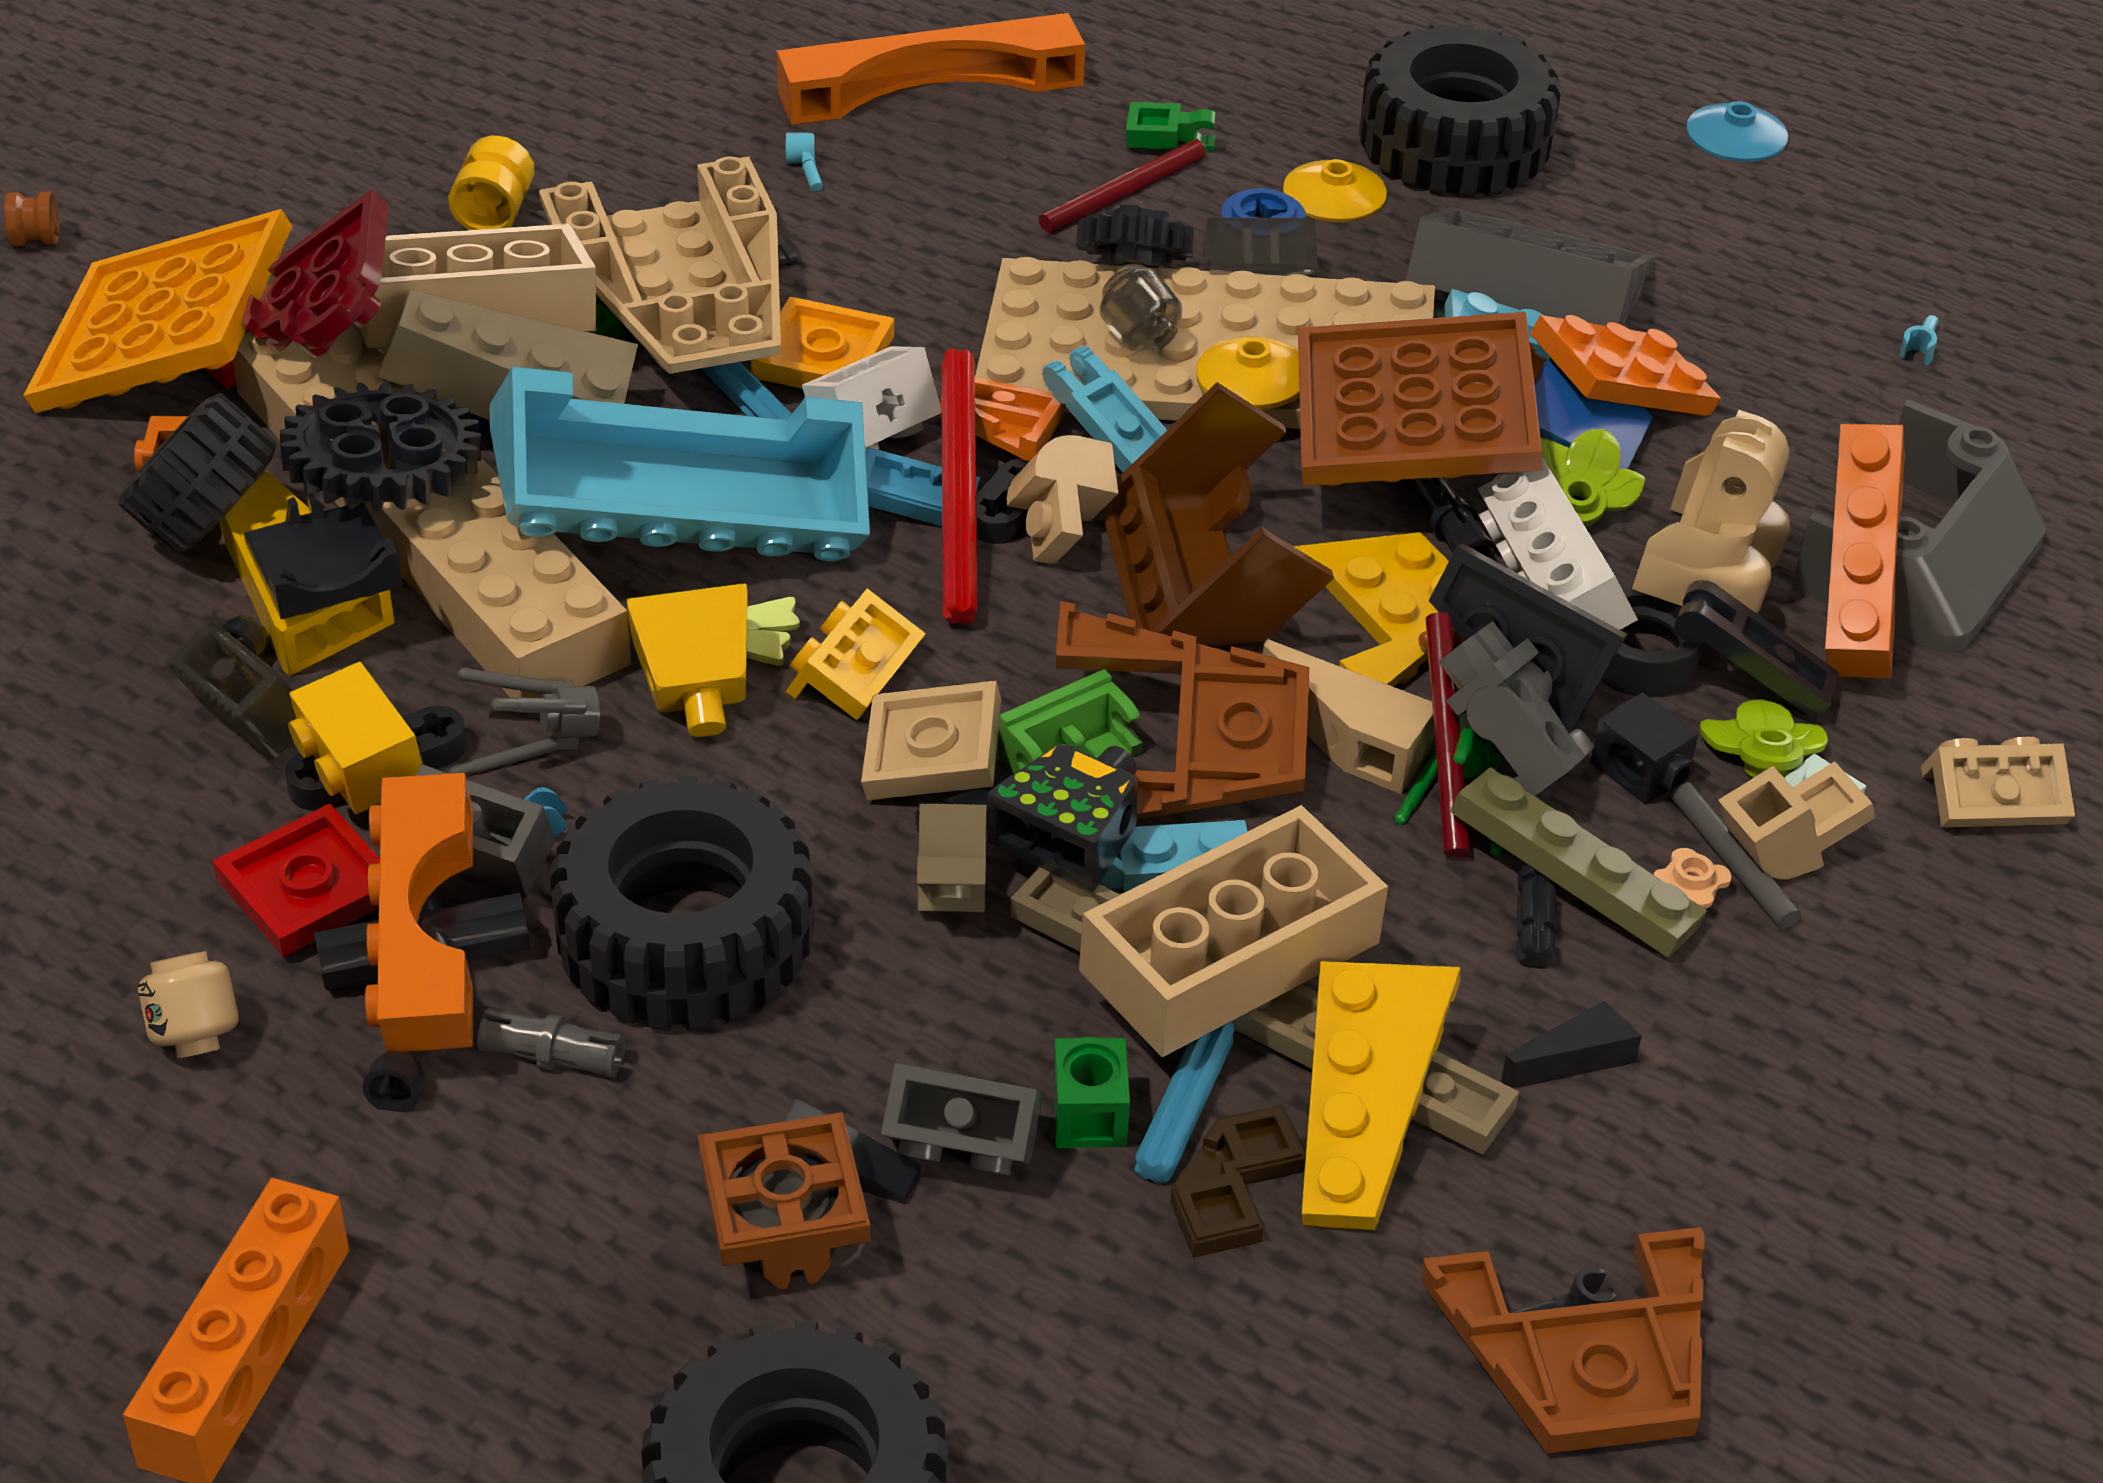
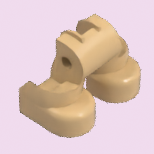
M1738 410L1736 417L1725 419L1714 431L1711 442L1704 452L1686 461L1670 508L1672 511L1683 514L1680 523L1676 522L1668 525L1648 539L1632 587L1633 590L1683 606V598L1688 586L1694 581L1708 580L1718 585L1755 613L1760 611L1771 581V568H1774L1779 563L1790 533L1788 514L1780 505L1773 501L1788 465L1789 447L1786 437L1775 424L1760 416Z

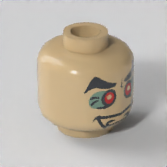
M206 951L150 963L152 974L146 975L138 984V995L149 1040L158 1046L175 1045L177 1058L220 1049L217 1035L229 1032L236 1027L239 1017L227 966L218 961H208Z

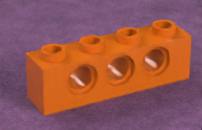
M271 1177L123 1413L137 1468L187 1483H212L349 1252L339 1196Z

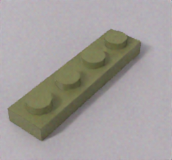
M1491 767L1458 793L1450 812L1668 958L1699 928L1708 911L1689 899L1680 888L1665 883L1633 862L1625 852L1601 841L1577 825L1572 817L1554 810L1524 790L1516 780L1501 775Z

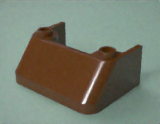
M1218 382L1117 478L1118 494L1102 509L1129 618L1136 620V627L1171 637L1173 631L1196 636L1197 644L1208 647L1257 644L1265 641L1269 637L1274 636L1282 628L1283 624L1334 579L1331 569L1263 527L1231 556L1223 530L1232 521L1239 519L1249 506L1250 481L1246 470L1286 433L1284 424Z

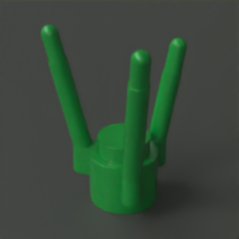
M1467 713L1460 714V737L1455 748L1453 760L1458 765L1463 764L1464 778H1473L1480 773H1484L1490 767L1499 773L1502 758L1493 752L1495 744L1493 741L1480 737L1472 730L1467 720ZM1435 745L1433 746L1430 760L1394 817V821L1398 825H1404L1438 774ZM1489 838L1491 855L1494 857L1501 856L1503 847Z

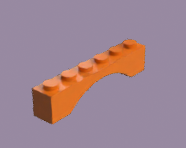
M1069 13L777 50L778 94L791 125L839 119L856 107L878 96L903 88L930 83L956 81L986 82L1014 86L1034 92L1084 86L1085 43Z

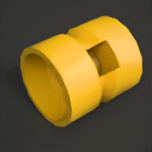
M493 135L480 138L471 146L448 196L449 209L461 225L468 230L510 228L513 225L523 198L535 174L534 162L528 151L514 140Z

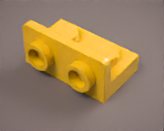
M867 588L852 607L843 601L838 604L820 628L827 635L822 644L811 637L789 665L798 674L785 692L796 699L809 683L850 716L858 720L872 703L873 695L880 693L926 633Z

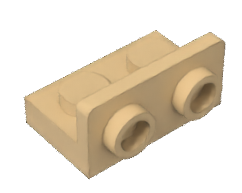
M2017 737L2006 740L2001 745L1978 746V741L1975 739L1959 738L1941 743L1921 765L1922 778H1934L1941 827L2067 824L2075 817L2064 744H2040V740L2036 737Z

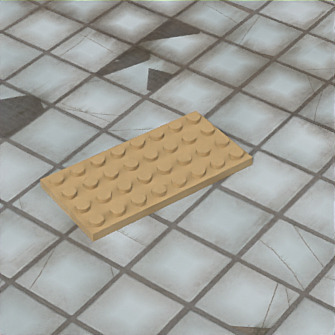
M1032 257L1002 258L975 377L1051 392L1045 386L1043 375L1041 374L1043 373L1042 369L1044 366L1058 360L1064 366L1066 365V369L1070 370L1080 381V378L1072 371L1069 354L1072 353V350L1085 345L1086 348L1089 347L1093 351L1095 356L1097 355L1110 371L1114 369L1157 419L1177 421L1205 394L1198 385L1196 367L1201 355L1211 346L1231 338L1258 336L1279 340L1298 350V328L1433 318L1435 285H1421L1411 281H1401L1398 283L1363 281L1359 278H1311L1301 274L1279 276L1254 274L1249 271H1235L1233 273L1200 271L1192 267L1169 269L1149 268L1140 264H1127L1124 266L1092 264L1083 260L1059 262L1037 260ZM1300 397L1284 406L1262 410L1284 424L1285 428L1300 429ZM1065 404V413H1071Z

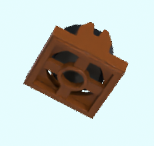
M843 1112L698 1135L699 1154L722 1266L744 1263L753 1272L763 1274L778 1289H785L788 1287L790 1278L794 1276L805 1275L808 1284L817 1283L830 1267V1259L837 1247L871 1242L870 1222ZM807 1154L819 1158L825 1164L820 1165L817 1161L807 1158ZM741 1167V1172L738 1173L737 1177L731 1179L735 1171Z

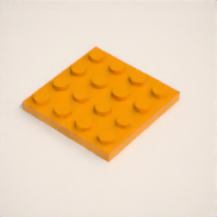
M275 210L92 262L23 395L33 411L38 413L57 407L70 409L90 398L105 394L118 396L138 385L153 381L166 383L176 379L183 373L205 367L210 370L218 369L233 360L246 331L242 319L249 295H253L258 300L262 296L271 276L267 269L281 256L284 244L292 229V225L283 210Z

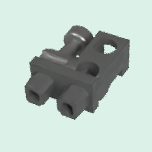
M1492 621L1439 661V664L1459 688V691L1447 699L1446 702L1457 716L1465 710L1467 711V720L1472 730L1480 737L1493 741L1518 774L1513 779L1524 790L1536 796L1569 772L1595 746L1580 729H1576L1569 734L1551 707L1548 699L1552 692V678L1549 671L1543 673L1536 664L1530 662L1532 658L1539 654L1530 640L1527 638L1513 648Z

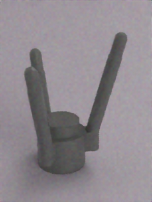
M460 669L458 671V678L463 681L542 694L541 698H495L491 706L496 711L540 713V723L543 732H554V737L454 766L450 769L449 774L465 773V776H469L553 751L578 750L579 737H595L598 734L600 707L596 688L594 686H574L572 680L547 681L485 670Z

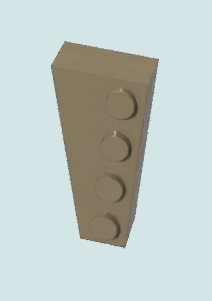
M410 290L388 340L377 376L402 386L413 384L414 391L419 393L434 389L436 390L437 400L453 397L456 399L457 408H469L470 413L490 420V403L512 366L573 373V396L571 399L624 404L638 344Z

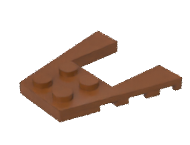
M1060 602L1056 668L1181 674L1175 772L1137 770L1134 776L1138 781L1137 820L1304 791L1310 667L1231 646V652L1197 644L1196 636L1173 631L1171 637L1136 627V620L1108 613L1107 619L1076 611V604Z

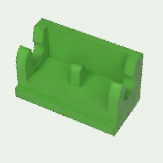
M1103 669L1000 714L998 760L1013 775L1056 745L1067 744L1096 758L1109 746H1118L1134 757L1142 753V741L1133 729H1130L1125 724L1124 720L1130 723L1139 719L1140 715L1133 702L1111 681L1112 676Z

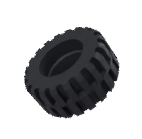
M1446 24L1432 25L1427 30H1422L1420 27L1408 30L1403 37L1394 36L1374 53L1369 60V66L1366 68L1359 128L1360 142L1365 149L1364 151L1373 164H1379L1381 171L1390 178L1399 176L1402 178L1403 185L1414 189L1423 186L1429 188L1431 194L1444 196L1445 192L1459 193V197H1474L1476 192H1485L1487 196L1501 194L1506 186L1513 190L1524 185L1528 178H1534L1544 168L1545 163L1550 158L1561 96L1558 76L1550 62L1546 61L1544 55L1535 47L1529 49L1522 39L1515 36L1511 38L1505 37L1501 34V31L1487 28L1486 31L1473 29L1474 25L1459 24V27H1447Z
M678 776V782L660 783L659 778L640 782L639 789L627 793L622 788L607 795L603 800L604 806L597 808L592 805L575 821V829L570 828L564 834L556 848L557 857L551 863L550 871L558 954L562 957V966L570 981L578 987L581 986V994L601 1009L609 1004L611 1014L630 1023H634L637 1018L648 1020V1026L654 1029L670 1030L671 1024H689V1030L709 1028L710 1021L725 1018L728 1024L744 1018L749 1014L748 1007L753 1004L758 1005L760 1008L764 1007L781 994L780 984L787 987L802 970L803 960L810 954L813 942V877L809 847L804 835L795 828V822L777 805L770 809V800L750 788L744 793L740 792L733 782L715 778L713 783L698 782L697 776ZM684 889L705 890L729 898L709 909L681 914L662 913L639 906L640 903L653 896Z
M795 1321V1329L774 1331L773 1323L752 1327L749 1329L750 1337L735 1342L732 1335L709 1346L707 1348L708 1359L700 1362L696 1357L689 1360L673 1376L674 1390L666 1388L659 1394L650 1411L651 1425L643 1433L641 1447L643 1483H725L732 1472L752 1456L776 1446L797 1443L828 1447L848 1456L867 1474L860 1483H947L948 1443L945 1441V1421L940 1405L929 1398V1385L920 1373L909 1365L901 1370V1355L879 1341H876L870 1347L863 1343V1334L839 1325L835 1333L820 1331L818 1322Z

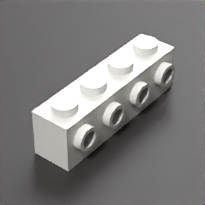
M1543 457L1542 470L1515 472V474L1499 473L1491 482L1478 488L1488 507V510L1479 514V517L1508 569L1619 630L1638 620L1614 573Z

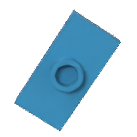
M867 447L865 458L868 506L942 526V467ZM976 477V491L980 477Z

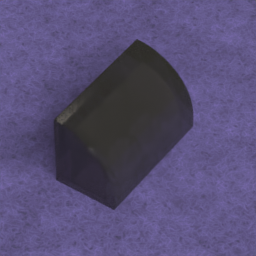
M1207 218L1203 241L1205 271H1210V275H1229L1235 271H1249L1254 274L1288 276L1301 274L1317 278L1318 262L1315 218Z

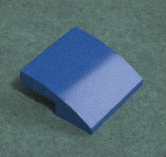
M1549 358L1543 363L1534 380L1540 438L1550 439L1569 448L1573 440L1585 431L1605 429L1619 443L1621 453L1619 468L1628 469L1653 416L1642 406L1586 398L1553 359Z

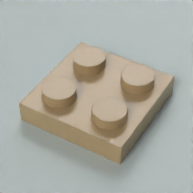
M988 681L873 695L861 779L867 800L993 787L1001 709V696L997 682Z

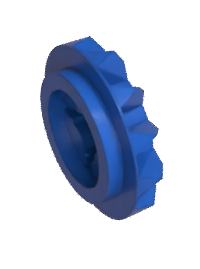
M1256 188L1241 191L1230 196L1221 208V228L1230 231L1233 240L1247 239L1250 247L1257 243H1265L1270 248H1273L1276 241L1285 244L1292 243L1295 235L1303 233L1305 222L1303 206L1293 197L1277 190Z

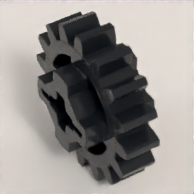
M1120 205V208L1106 209L1105 214H1098L1097 217L1084 216V219H1078L1076 246H1078V250L1087 251L1089 255H1102L1101 264L1124 266L1127 264H1140L1149 268H1165V262L1172 263V260L1185 261L1186 257L1192 258L1195 231H1193L1194 228L1191 226H1184L1183 222H1169V212L1165 210H1152L1142 208L1139 205Z

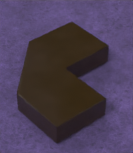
M1283 1105L1216 1119L1203 1138V1146L1187 1169H1183L1173 1184L1170 1203L1193 1258L1262 1242L1264 1228L1245 1185L1305 1172L1306 1154Z

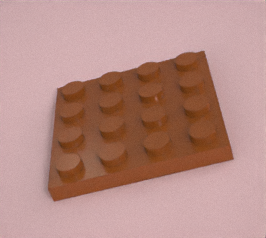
M1526 312L1298 328L1303 486H1336L1343 483L1370 481L1396 482L1402 479L1431 477L1456 478L1462 475L1515 474V472L1542 470V447Z

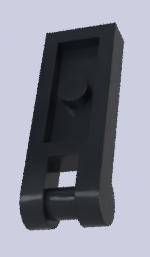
M1698 580L1688 586L1683 598V606L1678 612L1675 621V630L1681 639L1690 643L1704 641L1721 653L1733 668L1743 673H1749L1773 690L1782 703L1791 708H1798L1813 720H1816L1831 705L1839 675L1837 670L1715 583L1708 580Z

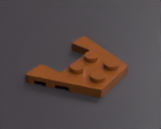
M1701 1227L1638 1234L1633 1253L1650 1298L1519 1313H1509L1507 1311L1489 1251L1424 1258L1421 1271L1423 1286L1547 1454L1695 1436L1700 1420L1702 1338H1700V1312L1703 1303L1704 1279H1701L1705 1241V1235Z

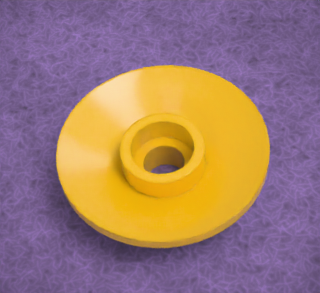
M1338 159L1320 160L1303 164L1287 175L1283 185V193L1296 199L1303 206L1306 216L1328 222H1352L1368 218L1384 206L1387 197L1386 186L1377 174L1361 165Z
M1246 336L1224 340L1211 346L1199 358L1196 367L1197 382L1204 393L1218 382L1260 410L1278 408L1300 397L1298 350L1284 342L1266 337Z

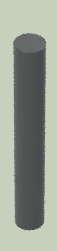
M1685 782L1677 786L1671 794L1673 802L1781 930L1796 925L1801 918L1800 910L1730 833L1722 818L1690 782Z

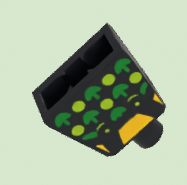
M1067 744L1054 746L988 793V843L1093 892L1132 834L1137 822L1138 781L1134 777L1137 772L1135 760L1125 749L1118 746H1109L1097 758Z

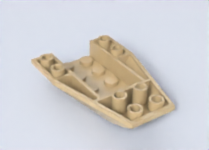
M749 156L742 158L723 157L715 162L698 164L699 201L689 203L677 201L669 203L665 207L640 211L622 210L613 215L606 216L592 181L585 183L565 182L557 187L539 190L540 201L550 225L570 224L596 266V295L656 363L669 374L781 354L777 213Z

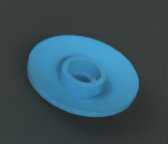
M1740 101L1711 104L1699 108L1690 115L1686 126L1689 139L1699 149L1715 157L1737 162H1756L1772 158L1783 151L1788 140L1787 129L1778 118L1767 111Z

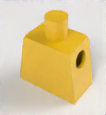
M746 583L627 599L630 635L657 710L664 713L685 710L688 733L691 736L702 737L722 733L726 729L723 705L739 703L746 699Z

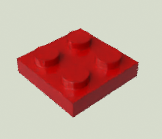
M327 804L212 861L216 880L282 957L315 942L314 932L344 927L379 909V905H371L368 867L369 864L380 863V857L331 804Z

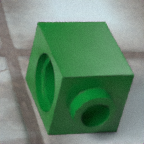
M1055 1038L1053 1098L1056 1148L1127 1147L1130 1097L1126 1038Z

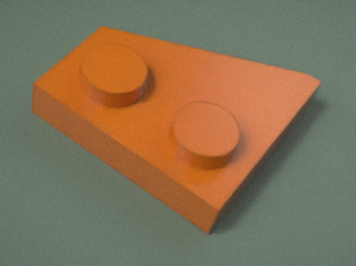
M975 377V435L1026 461H1030L1049 441L1063 419L1065 404L1059 403L1051 392Z

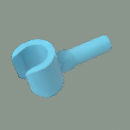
M787 132L786 164H802V169L805 172L811 191L822 190L823 184L816 168L814 134Z
M1930 315L1926 317L1922 326H1912L1905 331L1900 350L1901 359H1905L1906 352L1917 350L1925 354L1923 365H1929L1932 362L1937 343V335L1934 331L1939 323L1936 316Z

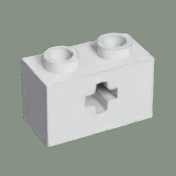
M891 346L802 385L805 397L862 402L865 451L867 447L878 450V442L887 437L901 438L918 433L923 429V421L942 413L924 347Z

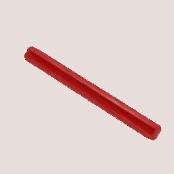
M951 348L944 353V361L942 363L943 617L950 624L960 622L963 625H968L975 620V612L978 609L974 356L969 350L958 351L955 348Z

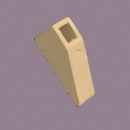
M1268 639L1264 644L1263 655L1310 667L1307 736L1344 772L1402 794L1433 748L1435 734L1432 701Z

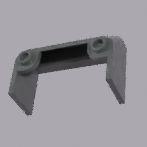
M1908 399L1903 406L1898 424L1903 425L1905 462L1903 483L1954 503V505L1935 529L1923 525L1914 518L1899 517L1895 575L1894 634L1937 652H1958L1965 649L1971 643L2038 553L2046 532V524L2005 442L1995 432L1985 427L1974 426ZM1814 512L1808 520L1792 590L1828 605L1834 520Z

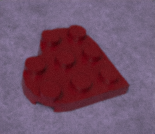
M372 189L285 252L267 269L275 278L266 287L260 299L258 300L253 295H249L242 319L243 326L276 353L284 350L294 341L313 358H317L326 353L336 338L352 324L356 327L367 324L376 315L381 305V301L374 294L379 287L384 270L383 262L389 204Z

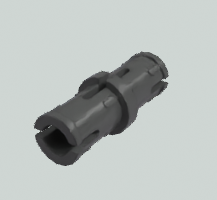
M488 1007L484 1012L485 1018L488 1019L482 1018L477 1038L479 1050L504 1055L509 1054L538 1061L537 1067L553 1071L555 1065L615 1078L619 1067L614 1066V1063L621 1065L625 1055L626 1038L624 1034L597 1031L567 1024L566 1017L549 1014L543 1019Z

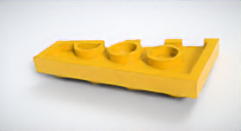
M1320 961L1302 1202L1303 1225L1376 1230L1403 1151V1141L1412 1115L1415 1116L1423 1093L1424 1079L1432 1056L1436 1055L1444 1031L1443 1024L1451 1001L1454 1002L1461 981L1460 967Z

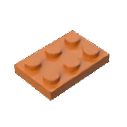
M1540 315L1530 332L1531 336L1588 399L1703 416L1711 415L1721 399L1705 381L1707 378L1706 374L1696 365L1687 362L1676 350V341L1662 331L1656 329H1649L1647 332L1629 330L1615 322H1608L1606 326L1592 324L1573 315H1567L1565 319Z

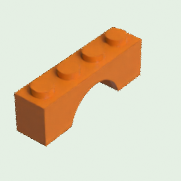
M1840 424L1825 644L1827 664L1839 672V677L1891 679L1895 626L1897 537L1900 511H1902L1905 462L1903 425Z
M465 773L382 778L381 805L370 806L369 810L371 842L373 847L380 846V863L369 864L368 867L371 905H379V923L367 925L369 963L371 966L378 965V984L367 985L365 992L368 1026L380 1027L386 1050L394 1051V1053L473 1047V984L465 952L434 940L418 925L421 909L430 894L446 879L473 867V807Z

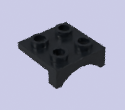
M314 494L307 495L309 513L300 515L295 497L289 498L285 522L244 533L247 549L281 620L300 614H308L318 609L358 598L370 597L377 593L403 586L398 551L391 538L383 540L364 501L354 509H348L346 505L322 512Z

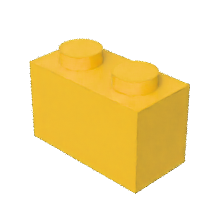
M357 662L289 693L296 719L288 722V728L297 749L304 758L310 755L315 756V767L326 791L330 796L341 793L355 815L369 809L370 806L381 803L382 778L417 775L423 763L416 736L361 662Z

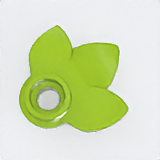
M1605 429L1585 431L1573 440L1569 448L1550 439L1541 438L1542 457L1585 527L1597 522L1605 511L1626 510L1639 499L1645 477L1635 471L1619 468L1621 458L1620 446L1609 431ZM1571 496H1578L1585 500H1575Z
M1761 699L1743 702L1737 708L1736 719L1726 721L1706 719L1700 722L1699 729L1701 736L1714 749L1740 755L1744 761V770L1751 777H1756L1774 766L1785 778L1802 764L1804 756L1822 752L1828 742L1827 733L1821 726L1794 723L1790 712L1782 705Z

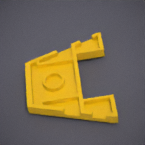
M1419 532L1294 546L1332 570L1334 579L1325 587L1380 644L1340 660L1339 666L1392 687L1399 682L1405 684L1418 674L1419 666L1429 658L1428 651L1423 650L1419 646L1418 638L1422 632L1426 631V616L1438 612L1428 600L1449 562L1430 541Z

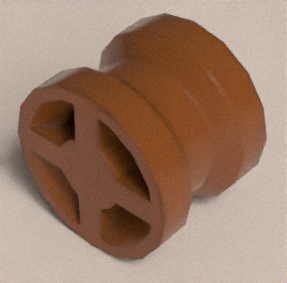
M52 190L40 191L36 197H24L19 192H7L4 200V215L10 245L12 247H24L28 241L40 240L46 246L57 245L60 222L54 192Z

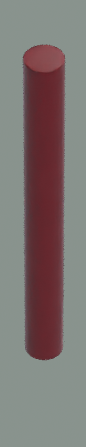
M1194 139L1039 216V225L1051 234L1204 158L1205 147L1200 140Z
M1437 612L1429 614L1425 619L1443 848L1446 857H1465L1470 854L1468 824L1450 812L1458 793L1465 788L1463 764L1458 765L1453 760L1455 748L1460 737L1459 715L1457 716L1446 702L1447 699L1457 692V686L1439 664L1442 658L1453 651L1451 616L1448 613Z

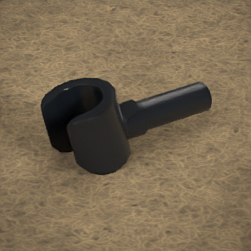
M1586 1267L1576 1274L1568 1294L1553 1297L1552 1300L1509 1311V1313L1614 1302L1617 1295L1615 1293L1604 1296L1594 1295L1600 1290L1606 1273L1597 1267Z

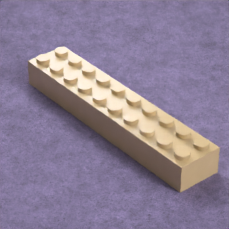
M354 324L336 338L326 353L317 358H313L294 341L287 348L276 353L249 332L244 334L237 349V354L232 360L238 394L279 440L280 430L285 429L284 418L286 416H296L295 406L298 404L313 406L312 396L315 394L332 399L334 398L333 388L339 387L348 393L357 392L356 387L358 383L365 384L370 391L378 390L383 382H388L392 391H400L404 387L377 376L384 355L376 348H367L360 330ZM372 422V425H375L379 431V438L381 441V432L378 428L377 423ZM381 449V457L384 462V465L387 469H390V465H387L384 461L383 451ZM482 458L481 461H478L477 474H468L467 486L451 485L452 496L450 497L430 493L429 505H424L415 499L407 500L406 510H400L393 502H384L380 511H373L371 503L364 501L383 540L391 538L398 551L401 576L486 671L547 681L572 680L574 686H584L632 665L628 611L555 534L543 537L527 536L520 532V528L511 525L507 521L499 476ZM341 497L335 501L339 507L347 505L346 498ZM502 688L510 698H541L542 695Z

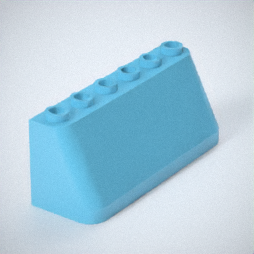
M512 366L490 403V432L507 521L511 525L520 528V532L524 535L543 537L556 532L580 534L581 538L593 542L609 541L616 537L640 539L642 544L654 547L668 546L675 542L697 543L701 549L707 551H725L733 547L757 548L758 553L766 556H782L792 551L814 553L817 559L824 561H836L847 558L850 555V551L859 547L870 535L862 402L805 397L788 420L580 400L571 399L573 396V373Z

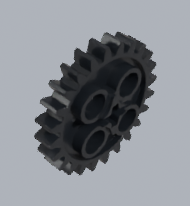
M383 382L378 390L370 391L365 384L358 383L356 387L357 392L348 393L344 389L336 387L333 388L334 398L332 399L315 394L312 396L313 406L301 404L295 406L296 416H286L284 418L285 429L280 430L283 471H289L290 482L292 484L304 483V493L307 495L323 491L324 503L327 504L341 497L346 498L348 509H354L362 501L370 502L373 511H380L384 502H393L400 510H406L407 500L415 499L424 505H429L430 493L450 497L452 496L451 485L467 486L468 474H477L478 461H481L478 420H470V409H456V399L453 397L436 401V390L434 389L425 391L420 395L414 394L413 384H407L400 391H392L390 384ZM372 422H375L378 425V428L381 432V441L379 438V431L375 425H372ZM381 449L383 451L384 461L387 465H390V469H387L384 465V462L381 457Z

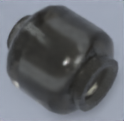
M1126 268L1113 275L1103 287L1099 306L1100 316L1126 349L1131 351L1159 350L1167 346L1175 338L1177 326L1182 318V303L1155 270Z

